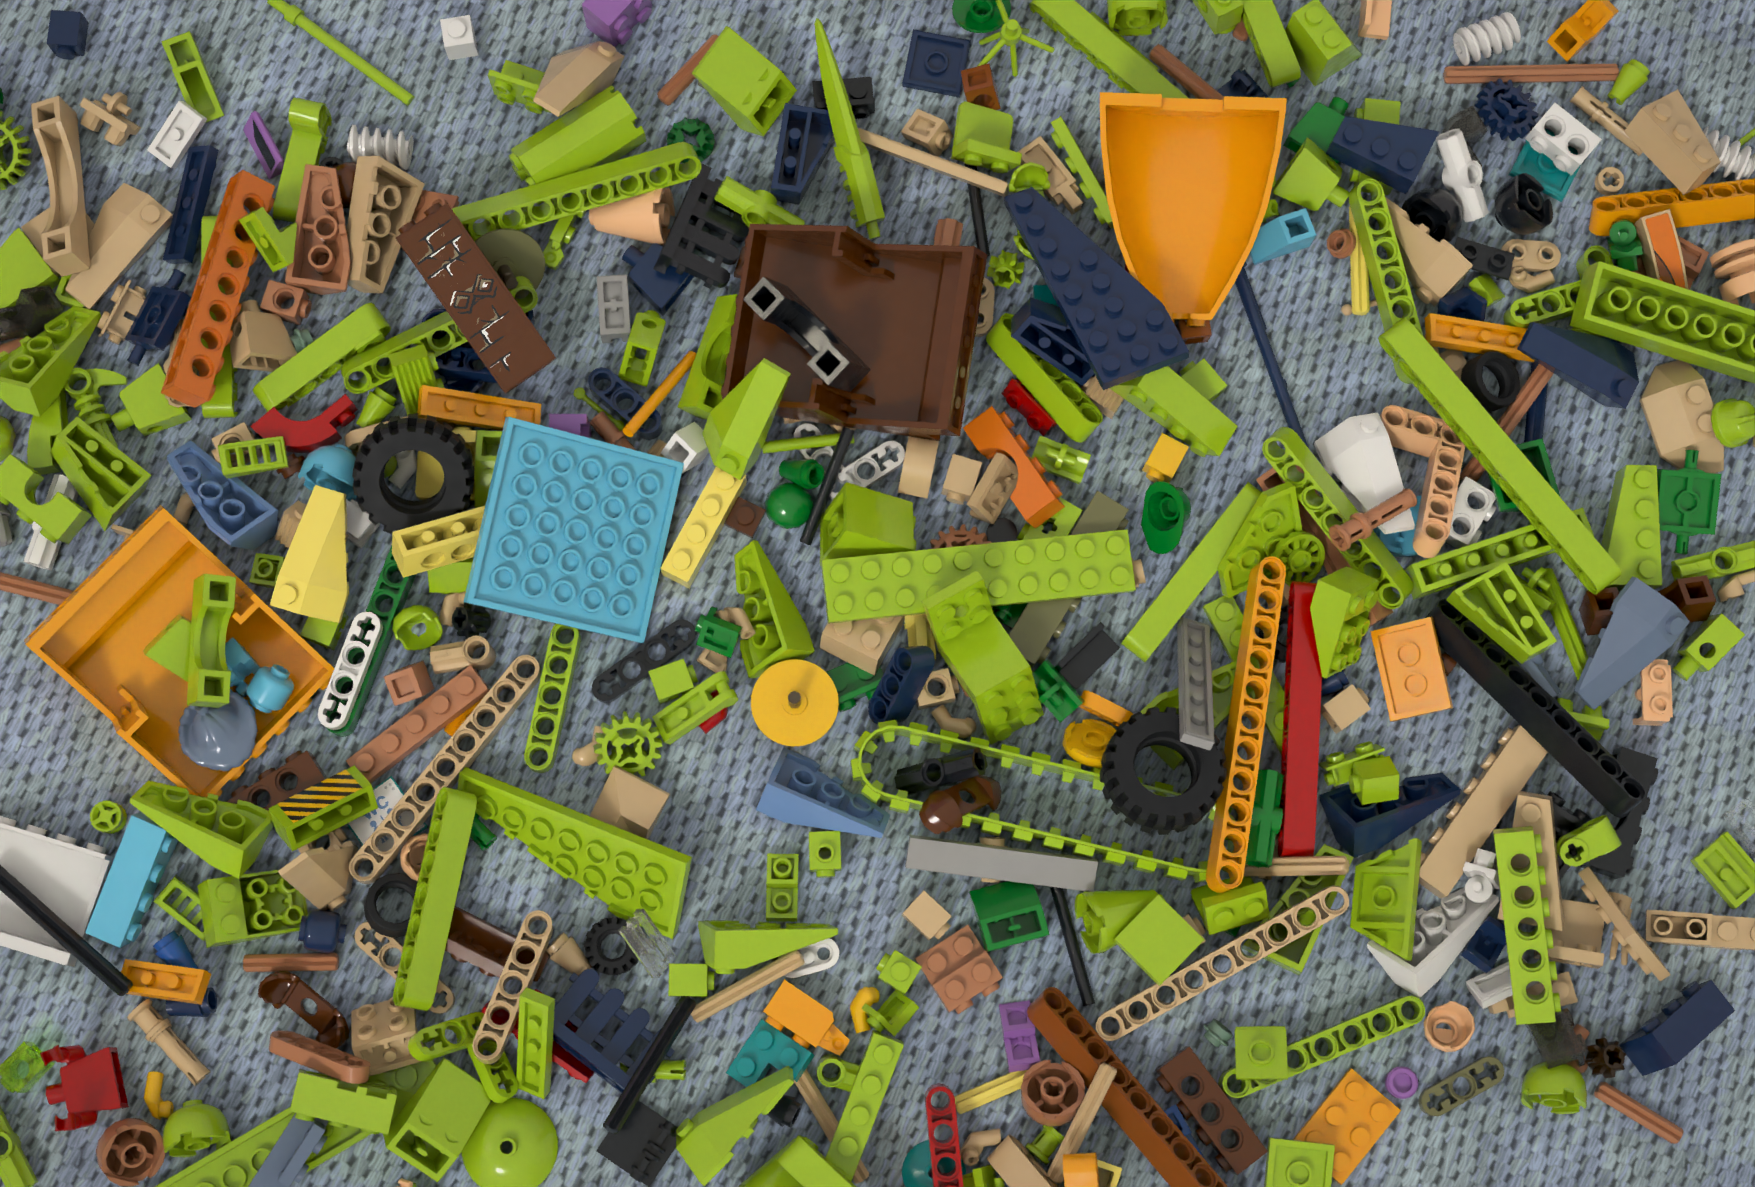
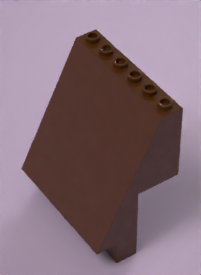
M750 224L749 233L745 239L746 252L744 264L740 270L741 283L739 294L736 297L735 320L731 327L730 351L726 358L725 382L721 389L722 400L765 358L791 373L776 411V417L940 441V435L960 436L987 254L975 246L875 244L848 226ZM763 276L788 286L871 369L851 392L828 386L807 365L813 357L780 327L764 321L743 300Z

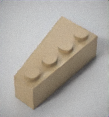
M1520 791L1517 795L1512 828L1532 826L1534 834H1540L1542 853H1537L1536 857L1537 865L1544 866L1546 885H1540L1541 898L1548 897L1550 917H1544L1545 928L1563 931L1564 915L1552 796ZM1516 854L1511 859V865L1517 869H1523L1529 864V858L1524 854ZM1520 886L1515 890L1514 895L1519 900H1528L1532 897L1533 890L1528 886ZM1500 901L1498 919L1504 920L1502 902ZM1529 917L1523 918L1519 922L1537 926V922Z

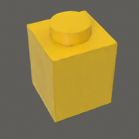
M1161 433L1142 471L1146 472V477L1154 483L1157 481L1170 483L1189 446Z

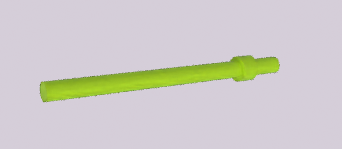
M267 0L269 5L284 15L286 21L293 26L298 25L401 102L408 106L413 101L415 96L304 16L305 12L296 5H289L284 0Z

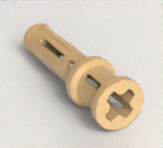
M150 998L146 999L132 1010L127 1019L130 1022L135 1021L145 1032V1039L151 1043L155 1042L187 1076L192 1084L196 1086L211 1071L200 1062L196 1055L171 1029V1021L168 1018L164 1019L152 1006L153 1001Z

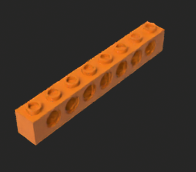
M241 170L229 179L161 390L162 394L193 408L209 402L215 393L216 385L213 382L216 374L220 372L224 364L222 354L224 347L229 344L233 335V330L230 329L232 322L241 310L239 300L241 293L246 290L250 281V277L247 276L249 268L254 264L258 256L255 244L239 221V219L248 214L244 206L250 212L264 207L265 211L269 213L274 205L275 199L272 195L275 186L245 170ZM235 231L240 234L242 240L236 236ZM227 258L232 261L233 267L228 263ZM218 284L224 288L225 294L220 291ZM210 311L215 314L217 321L212 319ZM201 338L207 342L208 348L203 346ZM192 365L198 369L199 376L193 372Z

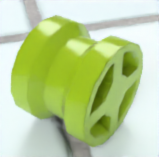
M104 800L98 802L92 808L90 821L95 829L107 834H114L121 831L126 825L127 813L121 805Z

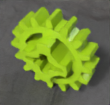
M623 711L622 719L619 720L615 715H611L612 723L610 725L604 722L601 723V729L604 733H595V741L599 744L593 745L594 753L600 754L597 757V763L599 765L605 764L604 769L607 774L611 773L616 765L633 775L635 772H638L644 777V768L646 766L651 769L655 768L652 759L661 758L660 751L656 749L663 746L661 738H656L659 735L658 728H650L652 725L650 718H646L642 722L638 712L635 713L633 718H629L627 712ZM645 737L649 740L647 751L642 746ZM609 740L612 742V745L615 746L611 750V755H609L607 751V745ZM633 742L634 747L630 748L629 745ZM624 743L628 745L623 749L622 745Z

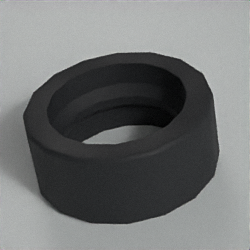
M1486 352L1469 360L1462 369V383L1487 412H1493L1506 407L1516 400L1520 390L1519 373L1514 363L1506 355L1499 352ZM1483 366L1487 367L1498 380V397L1493 396L1483 382Z
M394 873L387 874L373 883L368 890L364 903L365 918L372 929L380 935L391 938L406 935L409 918L401 923L388 922L380 917L376 902L379 895L389 888L404 889L414 900L417 881L411 879L408 875Z

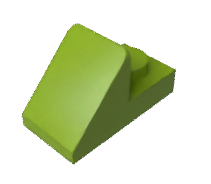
M264 207L254 210L239 219L273 272L293 263L297 231L296 222L278 230L273 218L265 211Z

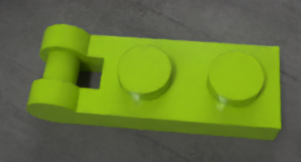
M725 671L713 674L652 716L664 743L671 745L723 708L730 707L738 701L735 690L730 689L728 685L730 680ZM717 690L719 695L713 698L711 693Z

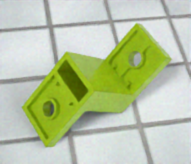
M977 570L922 600L938 651L974 703L986 739L990 741V745L1007 739L1013 732L1025 725L1028 726L1035 723L1044 715L1041 702L1038 700L1039 695L1031 667L993 614L984 580Z

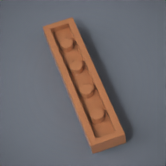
M472 665L468 666L348 758L346 762L350 767L355 765L370 783H373L481 700L489 692V687Z

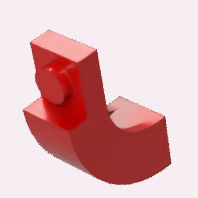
M344 394L322 414L311 420L295 421L288 419L273 407L250 427L261 439L283 436L287 452L310 453L316 448L327 445L331 446L341 440L342 437L336 428L339 425L345 427L355 418L354 413L358 409L350 398Z

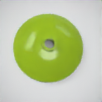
M510 1098L504 1103L492 1101L461 1151L463 1163L470 1177L480 1187H537L547 1178L556 1162L558 1154L556 1129L546 1112L528 1100ZM505 1141H510L513 1145V1150L509 1154L502 1151V1144Z

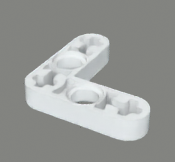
M809 423L799 425L794 432V438L802 437L801 433L804 431L807 434L822 435L815 425ZM896 441L884 442L844 468L842 465L840 468L841 473H838L837 479L841 484L848 482L868 488L903 464L905 450ZM830 446L816 450L809 457L807 453L812 452L811 448L798 450L804 460H816L820 456H828L831 459L834 452ZM889 448L892 452L897 450L899 452L897 454V461L893 462L891 459H888L882 463V467L885 470L880 471L878 463L872 457L877 456L878 461L886 456V449ZM863 464L871 465L875 470L874 476L868 480L860 478L857 473L858 468ZM834 484L833 489H832V492H831V494H830V498H831L832 500H833V499L836 497V495L838 494V492H836V493L833 492V490L835 489V484Z

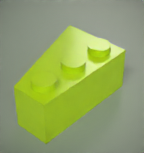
M79 417L71 421L56 436L50 452L104 531L145 491L152 476Z
M299 1069L289 1112L296 1113L295 1118L300 1120L314 1121L315 1118L328 1120L327 1124L331 1126L347 1128V1125L358 1127L363 1132L388 1135L397 1099V1091L393 1087L368 1082L361 1084L347 1083L326 1074Z

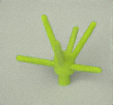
M995 0L1004 24L1001 31L980 39L979 44L984 45L999 38L1000 41L977 66L987 64L1005 44L1010 46L1012 75L1016 77L1018 75L1016 44L1020 40L1050 53H1053L1055 49L1024 35L1028 34L1030 30L1028 28H1021L1015 19L1009 20L1002 0Z

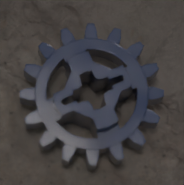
M1498 79L1495 83L1490 81L1477 94L1478 100L1474 106L1480 109L1476 117L1484 119L1482 127L1489 126L1492 136L1498 132L1500 133L1501 140L1509 136L1511 141H1515L1518 137L1524 138L1537 124L1534 120L1539 114L1532 111L1537 104L1529 102L1528 99L1531 94H1523L1521 92L1522 85H1519L1517 88L1513 87L1512 80H1508L1506 84L1503 83L1502 79Z

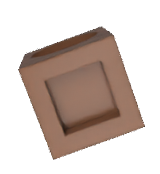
M269 280L260 309L263 313L277 314L281 317L282 321L300 325L302 318L309 316L312 303L304 289ZM285 300H295L292 307L288 309L281 308Z
M424 660L399 668L384 676L394 706L420 698L435 689Z

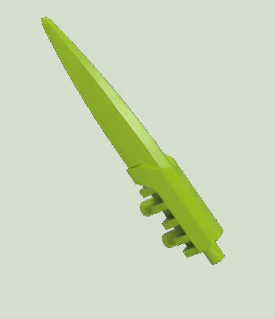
M816 18L814 25L820 73L837 146L833 148L836 159L841 164L839 167L840 173L846 172L847 179L843 181V188L846 191H851V194L847 196L848 202L853 201L855 206L850 211V216L852 219L858 220L855 222L856 228L866 226L869 240L879 238L881 235L878 223L884 221L885 215L869 152L864 142H861L847 91L822 22Z

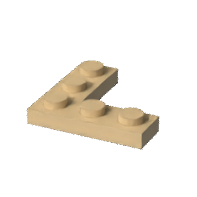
M1589 866L1580 871L1578 874L1585 883L1581 886V889L1592 903L1595 900L1598 901L1601 906L1596 908L1597 912L1607 925L1613 922L1616 928L1612 930V933L1619 943L1625 947L1631 957L1637 961L1646 975L1652 972L1660 982L1671 974L1659 957L1633 927Z

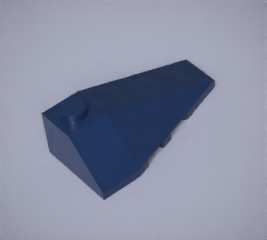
M1531 322L1517 348L1596 402L1607 407L1626 409L1639 384L1634 353L1610 338Z
M1443 773L1406 777L1404 779V786H1399V799L1362 805L1357 794L1351 792L1349 785H1345L1321 794L1320 802L1336 841L1352 857L1356 858L1380 849L1460 795L1461 789Z

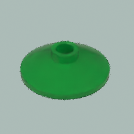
M954 0L953 18L960 27L967 31L988 33L1001 28L1004 24L995 0ZM1002 0L1007 15L1010 17V0Z

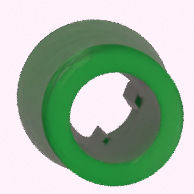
M814 459L784 460L779 466V474L782 478L808 490L818 487L824 479V469Z

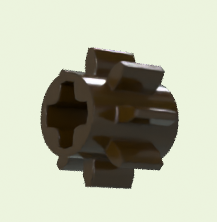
M1606 1038L1595 1039L1596 1045L1586 1046L1588 1052L1585 1063L1592 1069L1593 1076L1603 1074L1605 1079L1615 1077V1071L1625 1069L1623 1063L1626 1053H1623L1622 1049L1618 1046V1041L1608 1042Z

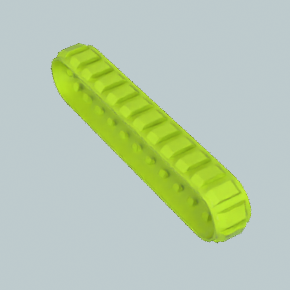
M897 720L878 722L877 730L873 733L865 730L854 745V750L859 753L858 758L850 760L853 781H861L864 787L861 794L875 804L880 800L890 803L889 810L904 814L908 813L909 808L920 810L923 802L908 799V792L898 790L896 795L881 791L884 786L881 782L875 780L871 784L865 777L866 774L872 773L870 763H861L864 752L873 755L878 748L873 742L875 739L883 737L885 743L895 741V735L910 738V745L919 747L920 742L925 741L940 745V752L947 754L950 753L951 748L962 751L980 748L986 757L1001 760V767L1010 769L1012 763L1031 767V774L1041 776L1044 770L1062 775V782L1072 783L1073 778L1092 782V789L1102 791L1104 783L1100 782V771L1102 768L1093 767L1090 771L1082 770L1081 763L1063 759L1058 764L1050 762V755L1032 751L1029 757L1019 754L1020 748L1002 744L1000 749L989 747V740L971 736L970 741L967 742L959 740V733L941 729L938 735L927 732V725L910 722L909 727L898 726ZM1137 777L1140 783L1142 784L1143 778ZM1157 781L1153 782L1151 786L1142 784L1150 792L1164 797L1179 796L1187 790H1183L1182 793L1173 792L1174 785ZM1216 802L1209 811L1210 814L1208 816V818L1213 822L1215 816ZM1229 807V816L1235 821L1234 817L1230 814L1233 808ZM990 812L988 818L970 813L962 817L963 824L961 828L968 829L970 823L981 825L980 832L999 836L1001 830L1012 833L1011 840L1029 844L1032 838L1042 840L1041 847L1060 851L1064 845L1072 847V855L1092 858L1094 853L1103 855L1102 862L1122 866L1126 860L1133 862L1134 870L1151 874L1158 868L1164 870L1163 877L1183 881L1187 876H1193L1195 883L1206 881L1208 860L1198 862V869L1184 866V859L1174 857L1172 862L1153 858V851L1143 849L1141 855L1122 851L1121 843L1112 842L1109 848L1091 843V836L1082 834L1080 840L1061 836V829L1051 827L1048 833L1031 829L1030 821L1022 819L1019 825L999 821L1000 814ZM1225 838V840H1228L1227 850L1233 853V842Z

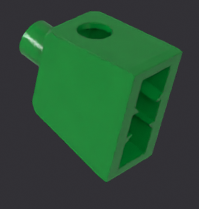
M1333 97L1328 107L1320 102H1316L1292 129L1283 146L1296 153L1306 138H1309L1326 153L1345 117L1343 115L1349 107L1348 103L1339 97Z

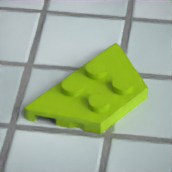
M1412 838L1408 840L1409 844L1397 850H1387L1379 854L1376 859L1367 860L1355 866L1350 928L1407 961H1412L1422 848V841L1418 838Z

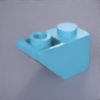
M1304 208L1279 216L1260 227L1250 251L1254 265L1310 247L1316 237V232L1307 209Z

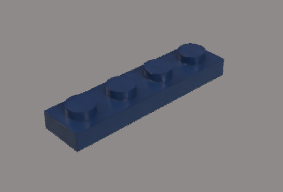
M211 145L189 147L163 260L170 264L193 263L202 217L204 216L207 199L210 194L209 190L219 151Z

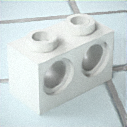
M1556 103L1550 107L1525 138L1530 142V146L1535 151L1545 154L1559 170L1567 172L1571 176L1602 140ZM1544 128L1551 129L1555 136L1547 134ZM1568 146L1574 147L1578 155L1571 153Z
M1467 476L1459 482L1450 533L1445 541L1446 543L1458 549L1478 541L1482 534V531L1478 530L1482 521L1488 522L1497 508L1493 504L1496 499L1494 492ZM1467 498H1475L1479 502V509L1471 508ZM1453 522H1458L1464 527V535L1457 534L1453 530Z

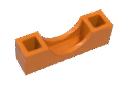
M991 406L964 426L963 429L977 450L987 459H992L996 452L1014 459L1018 468V481L1010 498L1024 519L1036 529L1065 507L1059 498L1063 493L1053 480L1049 482L1046 480L1043 474L1047 470L1036 456L1033 459L1030 457L1027 451L1031 447L1021 434L1015 435L1011 429L1015 424L1005 411L999 413Z

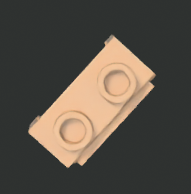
M1655 659L1640 672L1641 688L1636 690L1635 697L1642 702V717L1634 718L1633 725L1663 726L1662 724L1669 722L1670 718L1673 717L1671 665H1668V660Z

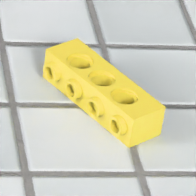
M485 506L392 532V555L402 577H408L473 558Z

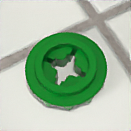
M686 117L682 121L674 123L667 134V146L678 142H686L683 132L690 137L697 135L696 143L698 147L693 144L691 145L700 162L707 159L712 153L715 144L714 134L709 125L698 118L687 119ZM690 158L682 160L681 163L688 162Z

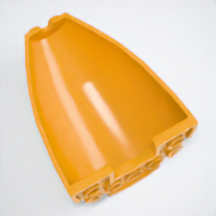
M1100 92V139L1106 197L1117 242L1130 275L1163 303L1173 323L1174 319L1187 320L1186 326H1205V320L1213 319L1234 285L1254 245L1269 204L1281 149L1287 98L1224 96L1223 100L1162 98V94Z

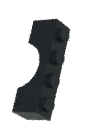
M1625 747L1614 749L1612 756L1642 784L1646 791V797L1628 815L1620 818L1614 827L1622 845L1612 852L1598 856L1580 865L1584 869L1589 866L1593 872L1614 879L1625 877V874H1628L1632 868L1634 861L1633 856H1631L1634 844L1638 843L1642 833V827L1639 826L1641 816L1646 814L1650 804V798L1647 797L1650 786L1654 785L1658 776V768H1655L1658 758Z

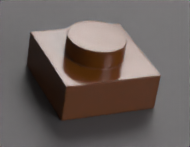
M738 497L725 522V526L753 538L766 510Z

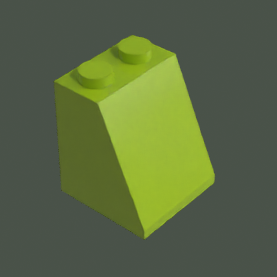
M1312 0L1292 14L1285 31L1299 67L1314 87L1362 56L1361 52L1320 0Z
M846 482L825 510L820 520V566L821 560L915 551L917 545L914 539L916 517L913 515V502Z

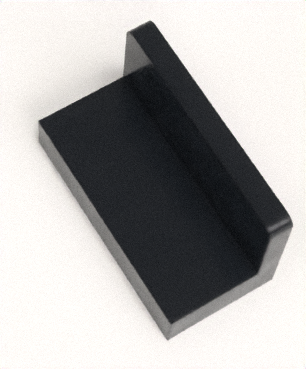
M1102 622L1089 632L1055 666L1075 691L1120 648L1103 631L1105 625Z

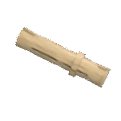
M1582 86L1569 102L1590 116L1589 120L1592 123L1596 121L1640 156L1643 152L1623 132L1629 123L1609 109V104L1606 101L1602 103Z

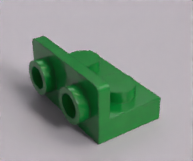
M845 663L826 671L834 682L838 693L839 711L844 712L857 705L855 700L867 696L868 700H871L884 674L881 667H879L875 676L850 663Z

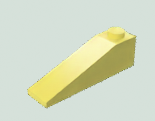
M318 485L314 486L278 574L270 606L300 615L341 623L349 596L346 568L348 553H346L345 537L347 532L345 493Z

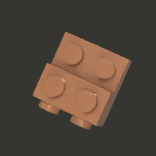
M966 925L915 958L917 964L922 966L921 970L948 1013L955 1009L957 1014H960L973 1005L971 998L980 992L986 997L1000 988L997 981L1003 978L969 925Z

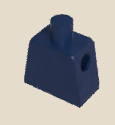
M653 243L645 253L631 245L622 256V260L633 267L628 274L629 282L664 316L695 276L686 272L680 275L675 272L677 268L672 265L668 266L665 274L654 270L653 268L663 247L657 243Z

